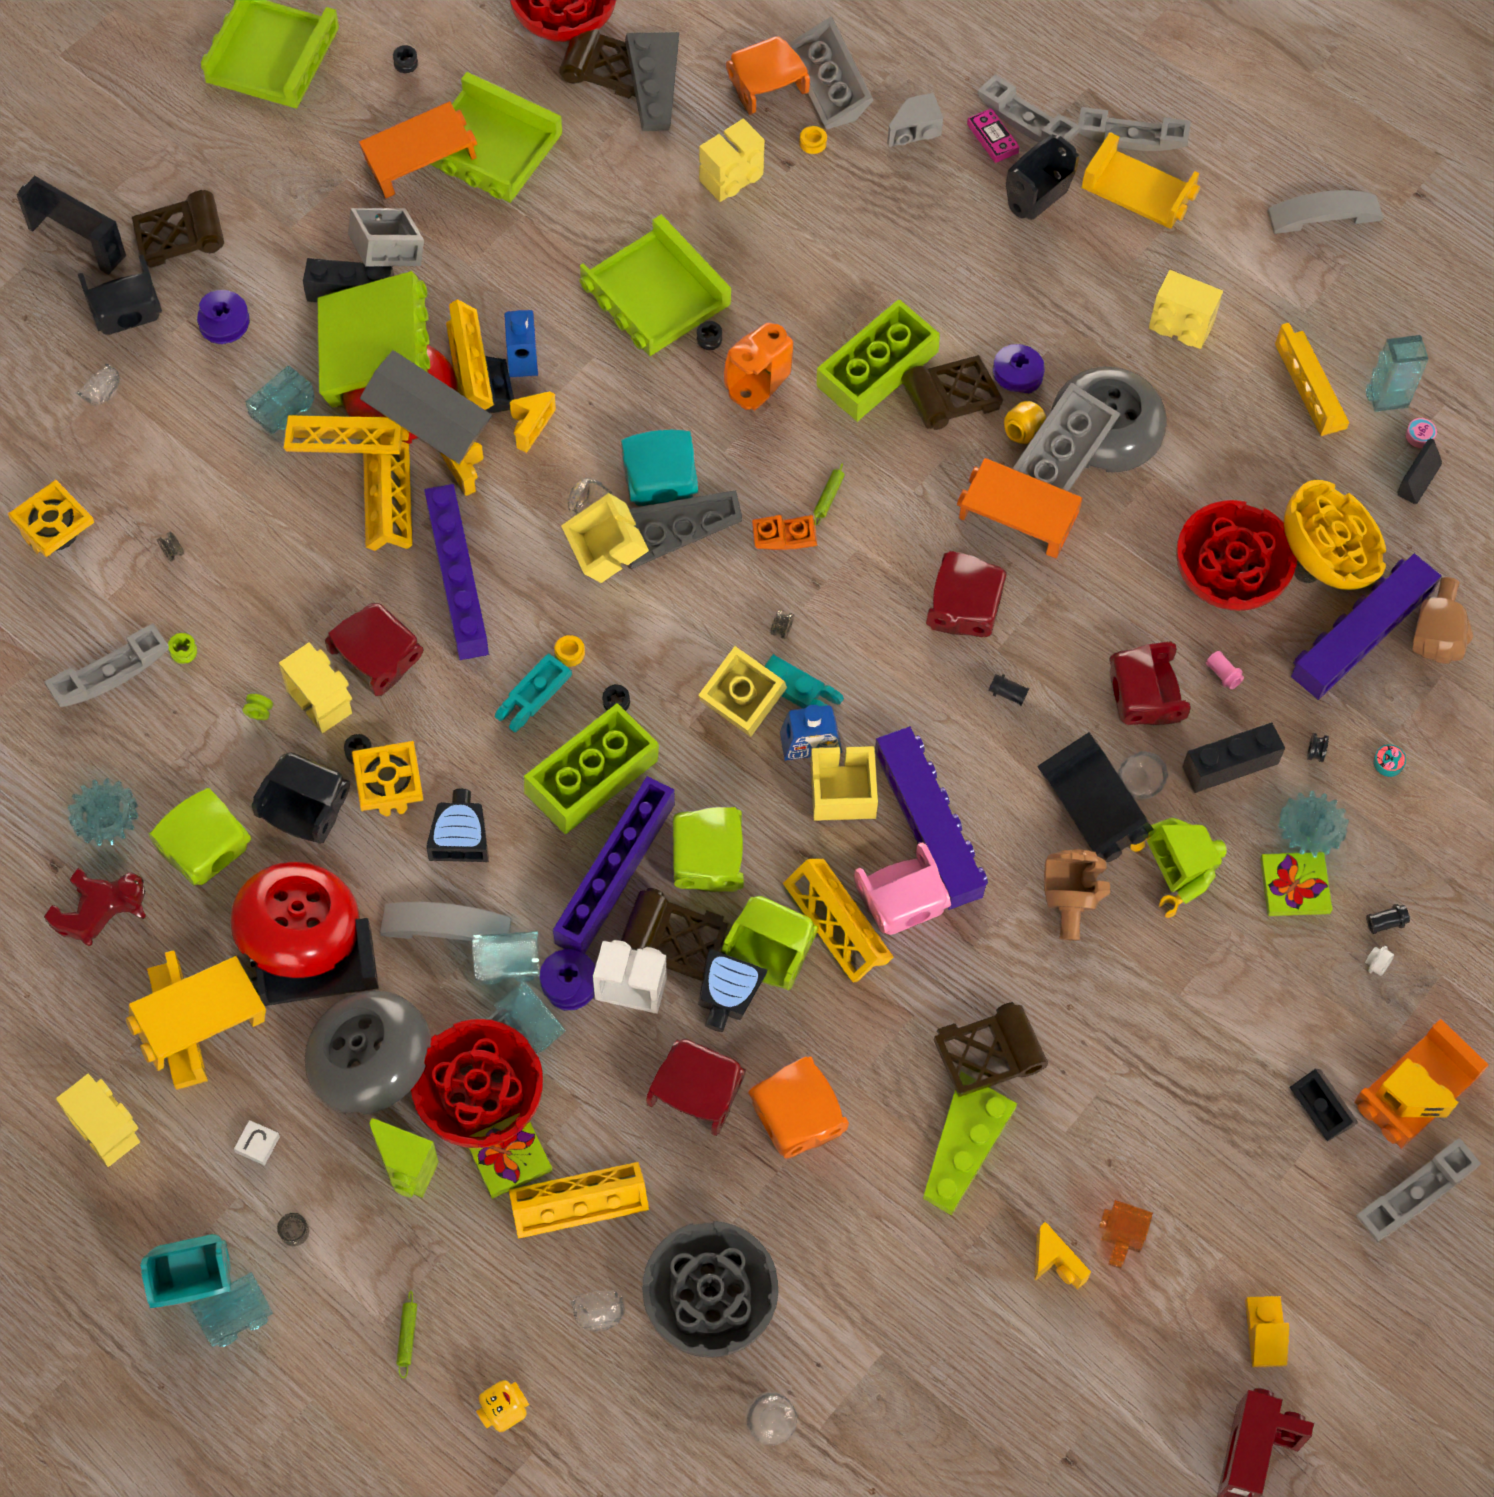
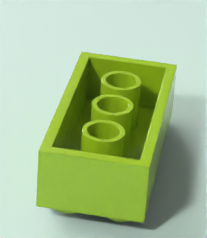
M898 299L817 368V387L858 422L902 384L901 378L908 370L916 366H923L939 352L940 333Z
M616 703L524 775V794L566 835L658 762L659 743Z

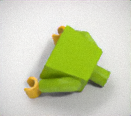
M1168 818L1152 824L1151 826L1154 830L1148 833L1149 836L1146 839L1171 892H1178V895L1175 897L1166 895L1160 900L1159 907L1165 903H1171L1174 906L1172 910L1165 914L1166 918L1173 917L1177 913L1179 904L1183 902L1187 904L1207 890L1216 877L1215 870L1222 864L1221 858L1225 857L1227 853L1225 843L1222 840L1212 841L1206 827L1203 825H1191L1177 818ZM1145 840L1137 845L1131 844L1130 849L1134 852L1141 851L1145 847Z

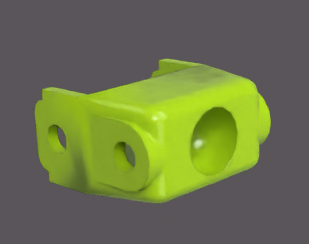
M206 788L181 802L148 833L157 851L193 886L207 883L247 850V843L251 841V837L246 829L210 788Z
M718 807L680 812L673 816L674 885L677 888L698 889L710 892H737V890L743 888L744 874L739 872L743 855L741 810L736 809V807Z
M750 897L741 915L734 922L726 937L721 953L767 969V974L762 982L789 991L801 971L805 957L816 937L818 926L814 925L809 917L766 897Z

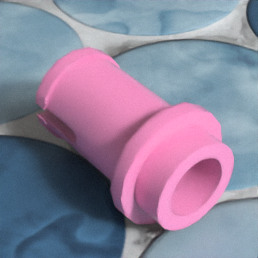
M1221 651L1213 653L1207 659L1206 665L1222 680L1224 687L1234 689L1241 684L1244 679L1242 670L1235 668Z

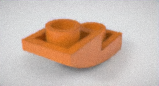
M781 515L752 520L755 547L757 549L787 550L818 546L813 515L783 520Z

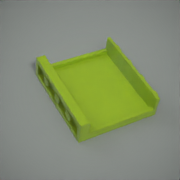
M234 0V6L230 13L225 15L219 34L216 33L214 35L208 54H204L201 60V69L204 72L206 83L297 109L339 29L336 9L326 7L322 15L319 16L267 0Z
M466 72L461 78L462 91L452 105L455 111L461 110L467 124L464 126L465 130L471 129L475 136L477 146H474L477 158L471 160L467 150L462 149L429 165L442 170L449 176H455L465 181L471 187H478L490 193L494 198L503 199L511 203L562 135L561 116Z
M662 214L652 219L653 230L592 269L589 270L584 263L580 265L581 278L579 282L582 288L587 293L591 292L600 308L604 312L608 311L614 317V321L619 329L622 331L626 330L631 336L634 345L640 350L643 349L649 357L731 305V287Z
M413 271L318 297L319 393L332 408L343 405V393L366 387L376 369L392 350L426 372L430 369V360L427 355V345H429L430 341L426 330V321H428L429 316L425 307V298L428 296L424 281H420Z

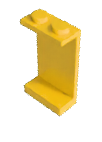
M1110 132L1086 168L1081 188L1171 229L1176 220L1181 221L1188 209V205H1186L1188 201L1195 200L1200 190V186L1197 185L1200 173L1194 171L1188 182L1173 177L1117 151L1120 136Z
M234 956L130 1003L129 1017H126V1023L133 1036L139 1035L143 1043L140 1045L145 1060L148 1063L153 1061L157 1071L164 1068V1058L248 1019L252 1027L265 1022L266 1008L237 956Z

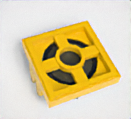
M56 479L8 513L9 519L20 530L26 543L29 546L32 545L36 554L41 552L45 557H48L54 551L69 547L76 540L79 533L94 523L93 517Z
M414 741L352 751L361 811L379 808L380 814L388 817L391 815V809L396 808L399 814H404L408 809L407 803L424 800Z

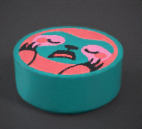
M1391 744L1383 745L1377 750L1373 764L1381 775L1393 777L1402 772L1406 764V755L1398 746Z

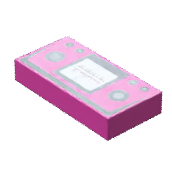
M992 108L968 118V127L994 163L1019 153V145Z

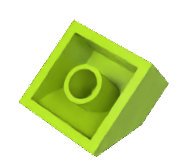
M372 1118L369 1125L390 1182L395 1187L394 1190L405 1197L412 1198L414 1194L423 1198L439 1163L434 1142Z

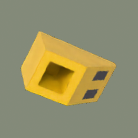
M1408 1058L1382 1084L1376 1093V1096L1400 1117L1447 1118L1459 1103L1454 1099V1095L1448 1088L1438 1085L1429 1077L1428 1072L1423 1066L1413 1063Z

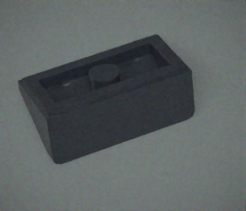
M485 356L494 404L485 411L496 413L510 410V402L514 400L506 359Z
M1431 438L1427 440L1404 476L1397 491L1398 496L1413 504L1419 502L1442 465L1435 440Z
M1315 1068L1289 1087L1327 1141L1358 1124L1357 1119L1321 1069Z

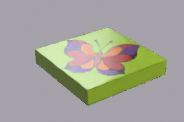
M1324 852L1261 855L1260 863L1268 916L1331 914L1333 909Z
M520 1113L470 1136L481 1137L488 1136L491 1133H498L513 1123ZM531 1122L517 1135L503 1143L485 1148H468L492 1199L508 1192L509 1189L517 1188L552 1172V1166Z

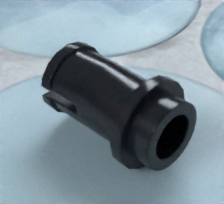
M995 674L988 691L993 692L994 697L999 695L1022 706L1030 688L1004 678L1005 674H1002V676Z
M1393 904L1391 909L1368 914L1366 920L1371 933L1376 934L1379 931L1397 926L1404 928L1405 924L1410 923V916L1405 905Z

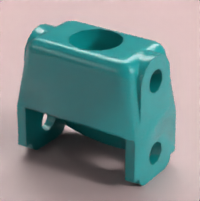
M656 430L621 439L622 459L630 502L634 501L637 506H648L693 498L694 494L698 493L691 431Z
M217 1234L159 1245L142 1258L140 1265L141 1274L150 1308L190 1302L231 1290L229 1252L226 1241L222 1240Z

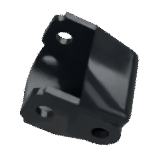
M1052 134L1031 148L1008 170L1006 179L1008 205L1017 217L1022 219L1026 217L1030 220L1035 219L1068 191L1076 173L1080 157L1072 144L1060 135L1055 136Z
M144 255L138 256L143 273L114 279L91 289H88L83 273L78 274L98 332L102 331L105 335H111L154 322L159 318V313H162Z
M289 752L280 757L275 767L264 778L253 797L252 810L254 816L263 818L275 828L289 835L321 844L325 842L336 822L339 810L348 795L350 781L343 779L342 774L336 770L296 753Z

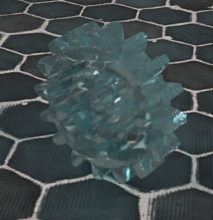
M106 778L103 785H99L95 779L92 780L91 788L88 789L84 785L81 786L83 792L81 796L78 794L72 795L76 804L68 805V810L71 814L68 819L71 826H74L75 834L77 836L82 835L86 843H89L94 838L97 846H101L103 839H108L109 843L113 845L115 836L118 835L120 838L125 839L124 830H133L135 828L131 820L138 819L139 817L135 809L138 807L136 799L132 798L131 790L129 788L124 789L120 781L112 786L109 778ZM120 801L123 803V813L119 810ZM84 812H87V823L83 821Z
M1310 791L1309 797L1305 798L1300 792L1297 795L1296 801L1289 798L1286 807L1282 808L1278 825L1279 828L1283 829L1281 837L1282 839H1291L1290 848H1294L1297 845L1300 846V854H1304L1306 850H1311L1313 857H1316L1318 851L1322 850L1325 855H1329L1331 847L1338 849L1341 841H1344L1346 837V829L1349 823V819L1343 818L1346 810L1344 808L1336 809L1338 802L1336 799L1331 802L1326 801L1327 794L1325 793L1320 798H1317L1314 791Z

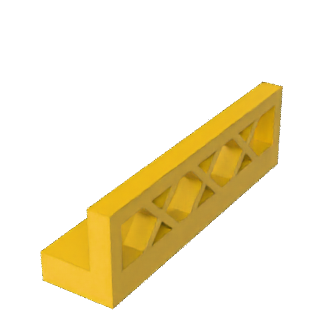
M456 299L449 304L451 319L446 322L453 368L458 379L459 393L486 410L494 404L477 309Z
M1290 323L1282 324L1275 346L1320 436L1347 429L1349 421L1304 331L1294 333Z
M288 415L284 449L286 452L400 454L402 440H408L409 431L388 417ZM382 434L394 438L393 445H380L376 439ZM294 437L307 438L303 443H293ZM319 438L335 440L331 444H325ZM348 439L365 440L360 444H351Z
M382 434L376 440L380 445H393L394 438ZM405 442L401 443L400 462H397L392 454L363 453L366 548L374 551L387 542L405 549L412 546L409 444ZM391 471H394L400 480L399 488L391 478ZM392 496L401 505V513L392 504ZM395 521L402 531V536L393 534L392 522Z
M824 858L807 859L783 882V885L805 916L812 919L813 924L818 926L817 933L853 983L858 982L874 966L886 965L894 958ZM804 875L810 882L809 895L802 894L795 884ZM816 900L823 901L827 906L826 920L820 919L815 913ZM834 925L841 926L845 931L844 944H837L834 940ZM851 950L859 951L866 961L857 971L851 964Z
M174 950L165 952L167 963L147 968L152 993L184 979L181 964ZM199 1042L167 1057L176 1090L208 1081Z
M639 1162L509 1189L518 1239L649 1210L645 1183ZM635 1175V1177H631V1178H627V1179H620V1178H622V1177H627V1176ZM598 1183V1185H594V1186H590V1187L587 1186V1185H590V1184ZM565 1190V1192H562V1193H557V1194L555 1193V1192H557V1191ZM533 1197L532 1199H529V1200L520 1201V1202L517 1201V1200H520V1199H525V1198Z

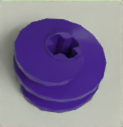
M216 290L207 293L201 299L197 323L205 339L211 343L227 344L240 339L248 329L250 318L247 305L238 294L229 290Z
M1010 344L1003 347L996 354L992 373L995 381L1001 387L1009 391L1030 394L1036 391L1042 384L1045 367L1042 357L1033 348L1022 344Z
M563 949L555 951L545 959L540 969V985L544 995L554 1007L563 1011L577 1010L586 1006L595 995L593 982L595 964L588 955L578 950ZM566 976H573L572 982H565Z

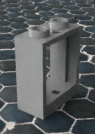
M351 208L348 235L365 266H421L424 239L406 208ZM376 214H381L379 218L375 217Z

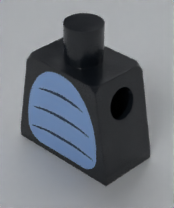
M463 788L455 789L452 794V803L440 802L437 804L426 845L429 861L489 862L483 808L479 803H471L470 790Z
M710 949L705 960L698 1001L699 1006L710 1010L705 1026L709 1029L723 1032L728 1017L741 1020L768 970Z

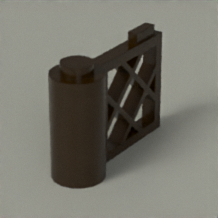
M598 29L581 33L570 40L559 68V73L566 82L575 84L587 81L615 90L616 95L628 99L631 96L636 97L634 86L625 84L620 79L631 74L626 43L624 41L602 35ZM603 46L615 48L618 54L606 57L602 50ZM622 60L627 68L616 72L611 63ZM605 66L610 74L603 77L594 74V70Z
M207 190L192 192L188 195L186 201L132 216L139 254L144 255L149 268L166 264V259L196 250L209 254L215 253L224 245L214 195ZM183 213V217L177 225L168 222L173 214ZM156 222L150 233L141 229V224ZM164 226L173 230L166 240L157 237ZM179 234L188 237L189 243L178 246L172 244ZM152 242L162 245L157 252L147 255L146 250Z
M979 355L929 369L922 365L916 366L908 370L901 378L903 386L927 429L940 430L949 423V419L982 410L984 414L997 411L1003 402L1000 392ZM975 366L979 373L978 379L962 373L963 369ZM946 374L955 378L953 385L941 382L938 376ZM958 380L974 386L971 394L956 388ZM977 388L989 392L992 398L983 399L974 394ZM954 395L967 400L966 405L955 408L950 400L951 396Z
M647 888L638 893L620 941L626 942L632 950L636 951L637 949L643 950L645 947L658 950L660 945L672 941L678 956L671 959L666 958V968L702 981L703 972L692 968L687 958L702 952L706 960L708 955L707 949L713 947L712 950L719 952L728 923L723 922L724 916L706 910L705 915L668 902L664 897V893L658 889ZM671 913L684 917L689 927L674 933L668 922ZM705 926L719 930L717 938L706 944L703 943L697 931ZM666 929L669 936L663 938ZM692 932L699 947L684 953L677 938Z
M1009 1002L996 1009L997 1014L992 1017L959 1028L956 1023L937 1029L938 1035L934 1036L933 1040L958 1097L1016 1077L1034 1075L1048 1066V1061L1022 1005H1015L1013 1002ZM989 1027L994 1037L992 1046L989 1047L973 1040L976 1031ZM972 1033L971 1036H970V1038L964 1036V1035H967V1034ZM955 1039L967 1044L962 1057L948 1052L944 1042ZM996 1044L999 1048V1051L994 1049ZM970 1046L988 1054L983 1067L965 1059ZM991 1055L1004 1060L1008 1071L998 1074L986 1069ZM953 1062L958 1064L957 1068H955ZM961 1066L980 1073L977 1081L963 1086L958 1075ZM983 1075H985V1076L988 1077V1078H985V1079H982V1080H981V1078H982Z

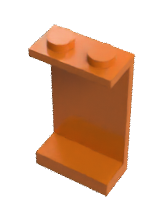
M450 101L359 141L364 158L385 199L395 195L391 181L444 157L466 149L471 160L477 158L474 146H477L475 136L471 129L465 130L464 126L467 124L461 110L455 111Z
M984 458L980 468L975 466L970 475L969 483L971 485L968 491L963 489L957 502V506L961 507L959 519L964 521L969 511L987 517L1047 542L1046 555L1057 559L1080 512L1083 497Z
M1442 1019L1437 1021L1423 1039L1368 1089L1365 1087L1354 1101L1359 1112L1366 1119L1373 1120L1381 1128L1383 1136L1392 1144H1397L1401 1149L1436 1118L1400 1117L1376 1096L1382 1084L1407 1058L1413 1063L1423 1066L1432 1080L1438 1085L1445 1086L1452 1092L1454 1099L1473 1084L1489 1066Z

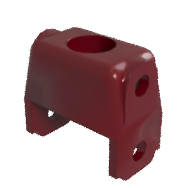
M954 551L944 553L935 582L933 608L928 610L926 624L932 630L953 635L990 636L994 628L1007 576L1006 571L999 566L987 563L971 555Z
M371 603L361 611L346 618L332 629L325 639L327 651L331 655H337L340 652L356 669L372 678L370 688L375 696H382L398 683L407 670L420 659L424 651L423 647L418 643L417 637L380 603Z
M1172 641L1147 644L1131 650L1119 651L1110 656L1111 668L1109 674L1119 718L1123 723L1127 725H1165L1180 723L1181 720L1188 718L1191 710L1190 703L1181 699L1179 684L1174 670L1169 663L1174 660L1177 651L1176 644L1172 643Z
M677 1039L649 1088L646 1104L649 1107H653L659 1099L687 1115L713 1121L711 1134L717 1136L730 1113L733 1100L742 1084L746 1069L740 1067L739 1062L689 1039Z

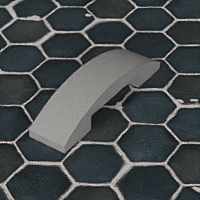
M994 75L978 90L977 94L989 108H992L995 114L1019 132L1040 142L1054 134L1055 136L1060 135L1069 142L1081 131L1079 125L1061 114L1053 118L1016 95V87L997 75Z
M1081 107L1078 125L1081 127L1079 134L1099 143H1103L1111 132L1120 136L1118 148L1163 151L1178 149L1188 145L1191 124L1189 120L1163 117L1162 124L1107 118L1108 110Z
M1334 190L1307 194L1269 207L1267 211L1274 234L1301 231L1303 224L1348 218H1353L1355 224L1383 220L1377 196L1372 193L1355 190Z
M152 623L126 637L128 644L75 672L70 667L44 681L59 707L77 704L106 693L130 680L160 658L169 649V646L155 625Z
M446 903L385 904L380 936L412 939L413 935L458 939L474 941L475 946L507 950L511 918L491 911Z
M1458 1138L1413 1175L1359 1212L1356 1217L1373 1238L1379 1242L1441 1198L1477 1169L1481 1163L1464 1142Z

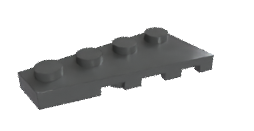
M680 32L626 34L625 43L642 131H667L670 128Z
M736 490L629 509L636 523L634 527L639 529L649 550L630 563L631 569L742 522V513Z

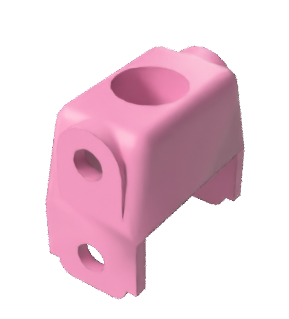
M923 842L917 844V859L887 866L868 877L863 869H855L854 881L856 888L883 934L893 935L940 916L944 909L951 906L949 894L940 878L937 865L927 845Z

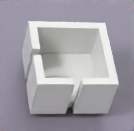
M619 940L603 941L593 974L595 1000L657 1014L667 979L666 955L650 947H645L643 950H632L629 944Z

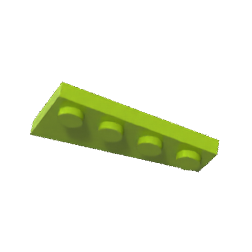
M960 1072L959 1077L963 1086L977 1081L964 1072ZM989 1087L958 1097L955 1090L924 1192V1200L952 1216L1014 1113L1017 1103Z

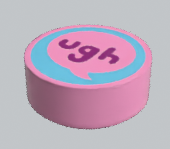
M1425 418L1412 420L1406 430L1407 441L1417 448H1423L1428 439L1434 440L1437 435L1436 426Z

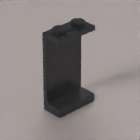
M35 175L20 188L17 198L30 231L33 232L46 217L51 218L91 241L99 269L108 275L126 257L115 220Z
M1090 732L1037 766L1053 787L1092 851L1096 852L1097 857L1104 859L1106 862L1117 859L1122 854V850L1129 845H1137L1148 838V833L1154 830Z
M355 919L358 939L349 956H345L336 963L333 969L316 976L305 978L278 976L257 967V962L249 957L251 967L256 966L257 977L251 978V982L264 1006L378 989L373 938L369 919Z

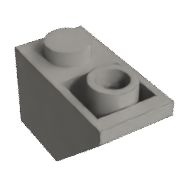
M934 93L906 99L889 124L887 140L889 147L906 145L910 142L924 139L929 140L941 136L943 116Z

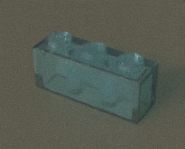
M1421 335L1386 339L1383 350L1379 352L1376 368H1373L1371 381L1366 386L1367 399L1372 401L1375 412L1409 408L1428 362L1427 352Z

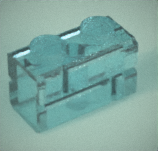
M287 366L245 402L250 417L259 425L261 424L272 435L279 429L283 430L286 428L288 415H296L300 411L308 410L313 404L315 396L311 383L302 375L300 376L291 366Z
M538 931L473 936L472 949L475 980H483L485 984H497L502 981V978H515L517 982H529L534 980V976H540L541 964Z
M525 981L518 983L494 1004L495 1008L512 1028L516 1029L528 1040L536 1054L544 1051L566 1031Z
M252 1272L232 1282L230 1291L203 1298L190 1305L211 1347L216 1345L225 1347L233 1343L238 1338L237 1334L248 1327L250 1330L262 1327L269 1321L268 1316L273 1314Z

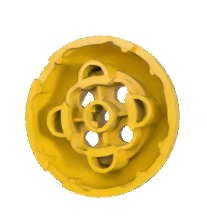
M1324 480L1306 482L1294 492L1284 514L1285 534L1293 554L1313 577L1334 588L1354 590L1366 587L1382 576L1386 569V563L1383 562V553L1386 552L1383 536L1373 517L1350 493L1343 495L1335 490V484Z

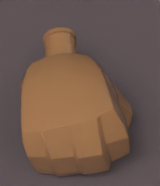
M1441 578L1437 598H1429L1423 601L1419 609V618L1413 638V652L1421 655L1423 658L1435 660L1443 664L1463 660L1467 644L1473 638L1466 609L1460 603L1455 602L1460 584L1455 578Z
M1081 849L1061 850L1060 852L1050 854L1045 861V897L1049 908H1056L1061 911L1060 940L1080 941L1081 912H1084V910H1095L1098 902L1110 894V882L1096 881L1097 876L1107 869L1105 860L1097 857L1096 852Z

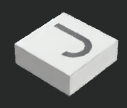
M249 1120L234 1147V1151L265 1166L280 1135L278 1132Z

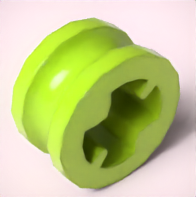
M187 633L175 634L168 642L170 656L177 663H189L197 655L198 651L195 640ZM179 645H181V646H183V647L187 646V647H188V650H187V651H183V650H179V651H178L177 647H178Z
M248 694L246 697L248 704L243 706V713L256 720H268L270 716L268 710L272 709L273 702L263 695Z

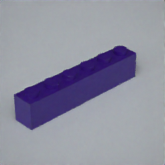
M454 484L424 489L459 661L489 655L486 631Z
M1415 553L1406 561L1404 559L1399 560L1392 568V574L1387 579L1381 577L1372 587L1371 591L1373 592L1368 597L1362 595L1352 606L1353 611L1351 613L1340 615L1334 622L1333 629L1328 634L1325 631L1322 632L1314 641V647L1309 652L1303 650L1293 662L1295 668L1291 678L1319 700L1435 591L1442 577L1441 574Z
M909 726L876 738L874 751L917 844L923 842L927 845L937 865L940 878L947 889L951 901V906L948 907V910L983 898L986 885L988 884L986 873L982 867H977L973 859L975 858L973 846L969 840L965 841L962 836L961 821L956 813L952 814L948 806L950 804L948 794L945 788H940L936 781V769L931 761L927 762L923 754L925 748L920 736H915Z
M646 776L553 928L555 945L563 949H573L584 954L586 953L675 806V792L673 788Z

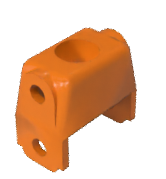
M772 37L735 51L731 55V60L726 62L728 76L749 115L756 113L755 94L773 91L795 82L802 95L809 92L810 77L808 69L799 55L781 37Z
M770 322L765 323L744 336L728 351L724 368V383L727 390H729V397L745 410L752 408L755 411L791 373L793 340L787 335L783 326ZM748 391L751 393V396L747 398L742 397L741 392Z
M806 1056L784 1067L772 1077L756 1084L748 1092L753 1101L754 1110L778 1153L784 1156L785 1159L819 1147L841 1136L848 1129L849 1122L846 1117L842 1116L841 1108L833 1089L823 1073L814 1064L811 1056Z

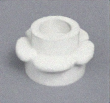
M1387 946L1381 949L1375 947L1371 951L1365 962L1370 965L1369 973L1375 972L1381 976L1389 967L1394 954L1387 950Z

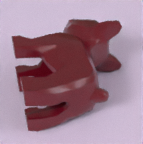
M77 868L70 878V882L77 887L76 891L81 894L77 912L61 913L57 906L52 905L44 916L45 921L59 935L81 940L85 945L91 946L93 944L92 939L99 935L115 914L128 912L144 920L146 917L142 907L146 892L143 885L144 880L132 872L121 876L113 882L90 879L84 871Z

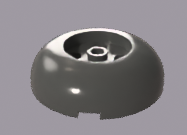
M1095 367L1073 376L1057 393L1051 411L1070 383H1073L1121 414L1086 465V468L1093 466L1106 469V472L1111 473L1128 471L1146 463L1159 450L1166 432V410L1156 389L1140 375L1119 367ZM1109 396H1115L1118 399H1112ZM1126 413L1128 414L1130 420H1128V419L1125 417V414H1126Z
M370 990L343 998L332 1005L320 1017L308 1038L304 1061L306 1076L312 1090L324 1104L339 1113L361 1112L363 1115L386 1109L403 1098L414 1087L426 1067L424 1060L427 1048L431 1047L428 1024L421 1012L411 1002L395 993ZM358 1061L360 1063L359 1066L350 1068L354 1062Z
M719 1221L696 1225L692 1223L669 1234L650 1256L644 1271L642 1284L645 1310L658 1334L676 1349L693 1356L706 1358L734 1354L757 1340L773 1318L779 1292L774 1262L761 1242L746 1230ZM705 1265H713L715 1273L702 1275L700 1269ZM733 1284L738 1285L742 1290L741 1294H738L735 1298L727 1294L728 1287ZM683 1290L692 1291L694 1298L691 1302L680 1300L679 1295ZM707 1290H714L717 1295L715 1297L712 1295L706 1297L704 1293ZM709 1311H717L720 1314V1320L715 1323L708 1322L706 1314Z

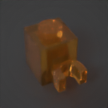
M1117 1200L1114 1201L1110 1210L1104 1208L1099 1223V1228L1104 1229L1101 1240L1114 1244L1108 1265L1121 1269L1128 1249L1140 1253L1147 1237L1153 1212Z

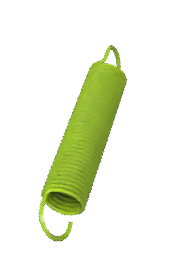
M841 463L840 470L834 469L815 507L813 512L815 515V525L820 523L821 518L826 517L845 476L844 472L841 471L843 463ZM816 517L820 519L818 524H816Z
M412 1291L408 1295V1299H410V1293L412 1295L411 1302L403 1303L396 1361L401 1378L407 1376V1365H411L418 1307L417 1303H413ZM400 1366L407 1367L404 1377L400 1374Z

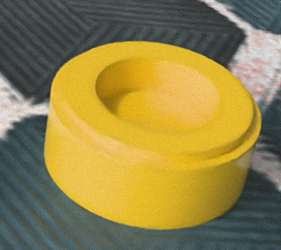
M808 126L800 133L799 145L806 153H820L826 148L827 134L818 126Z
M573 635L559 638L554 646L555 658L567 667L580 664L585 656L584 643L580 638Z

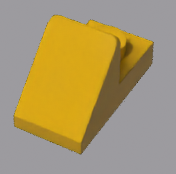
M550 391L514 399L510 402L511 416L519 420L514 429L517 449L527 453L555 412L554 393Z
M474 442L460 465L439 452L464 495L468 496L476 492L475 479L478 476L473 465L484 459L482 445Z
M1044 1222L1037 1233L1035 1280L1055 1265L1059 1277L1068 1285L1072 1283L1078 1290L1087 1282L1091 1271L1053 1229Z
M1281 1296L1247 1297L1245 1299L1252 1367L1287 1366L1290 1327L1289 1323H1284Z

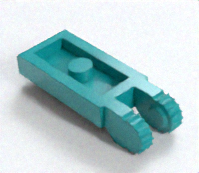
M548 653L508 694L509 697L497 709L494 717L499 721L504 720L517 705L521 710L510 722L509 729L513 732L519 731L527 723L529 717H533L572 676V670Z
M774 654L764 666L785 681L787 689L781 697L802 709L809 705L827 706L821 700H817L819 696L829 702L831 701L835 705H840L844 700V696L833 687L825 685V683Z

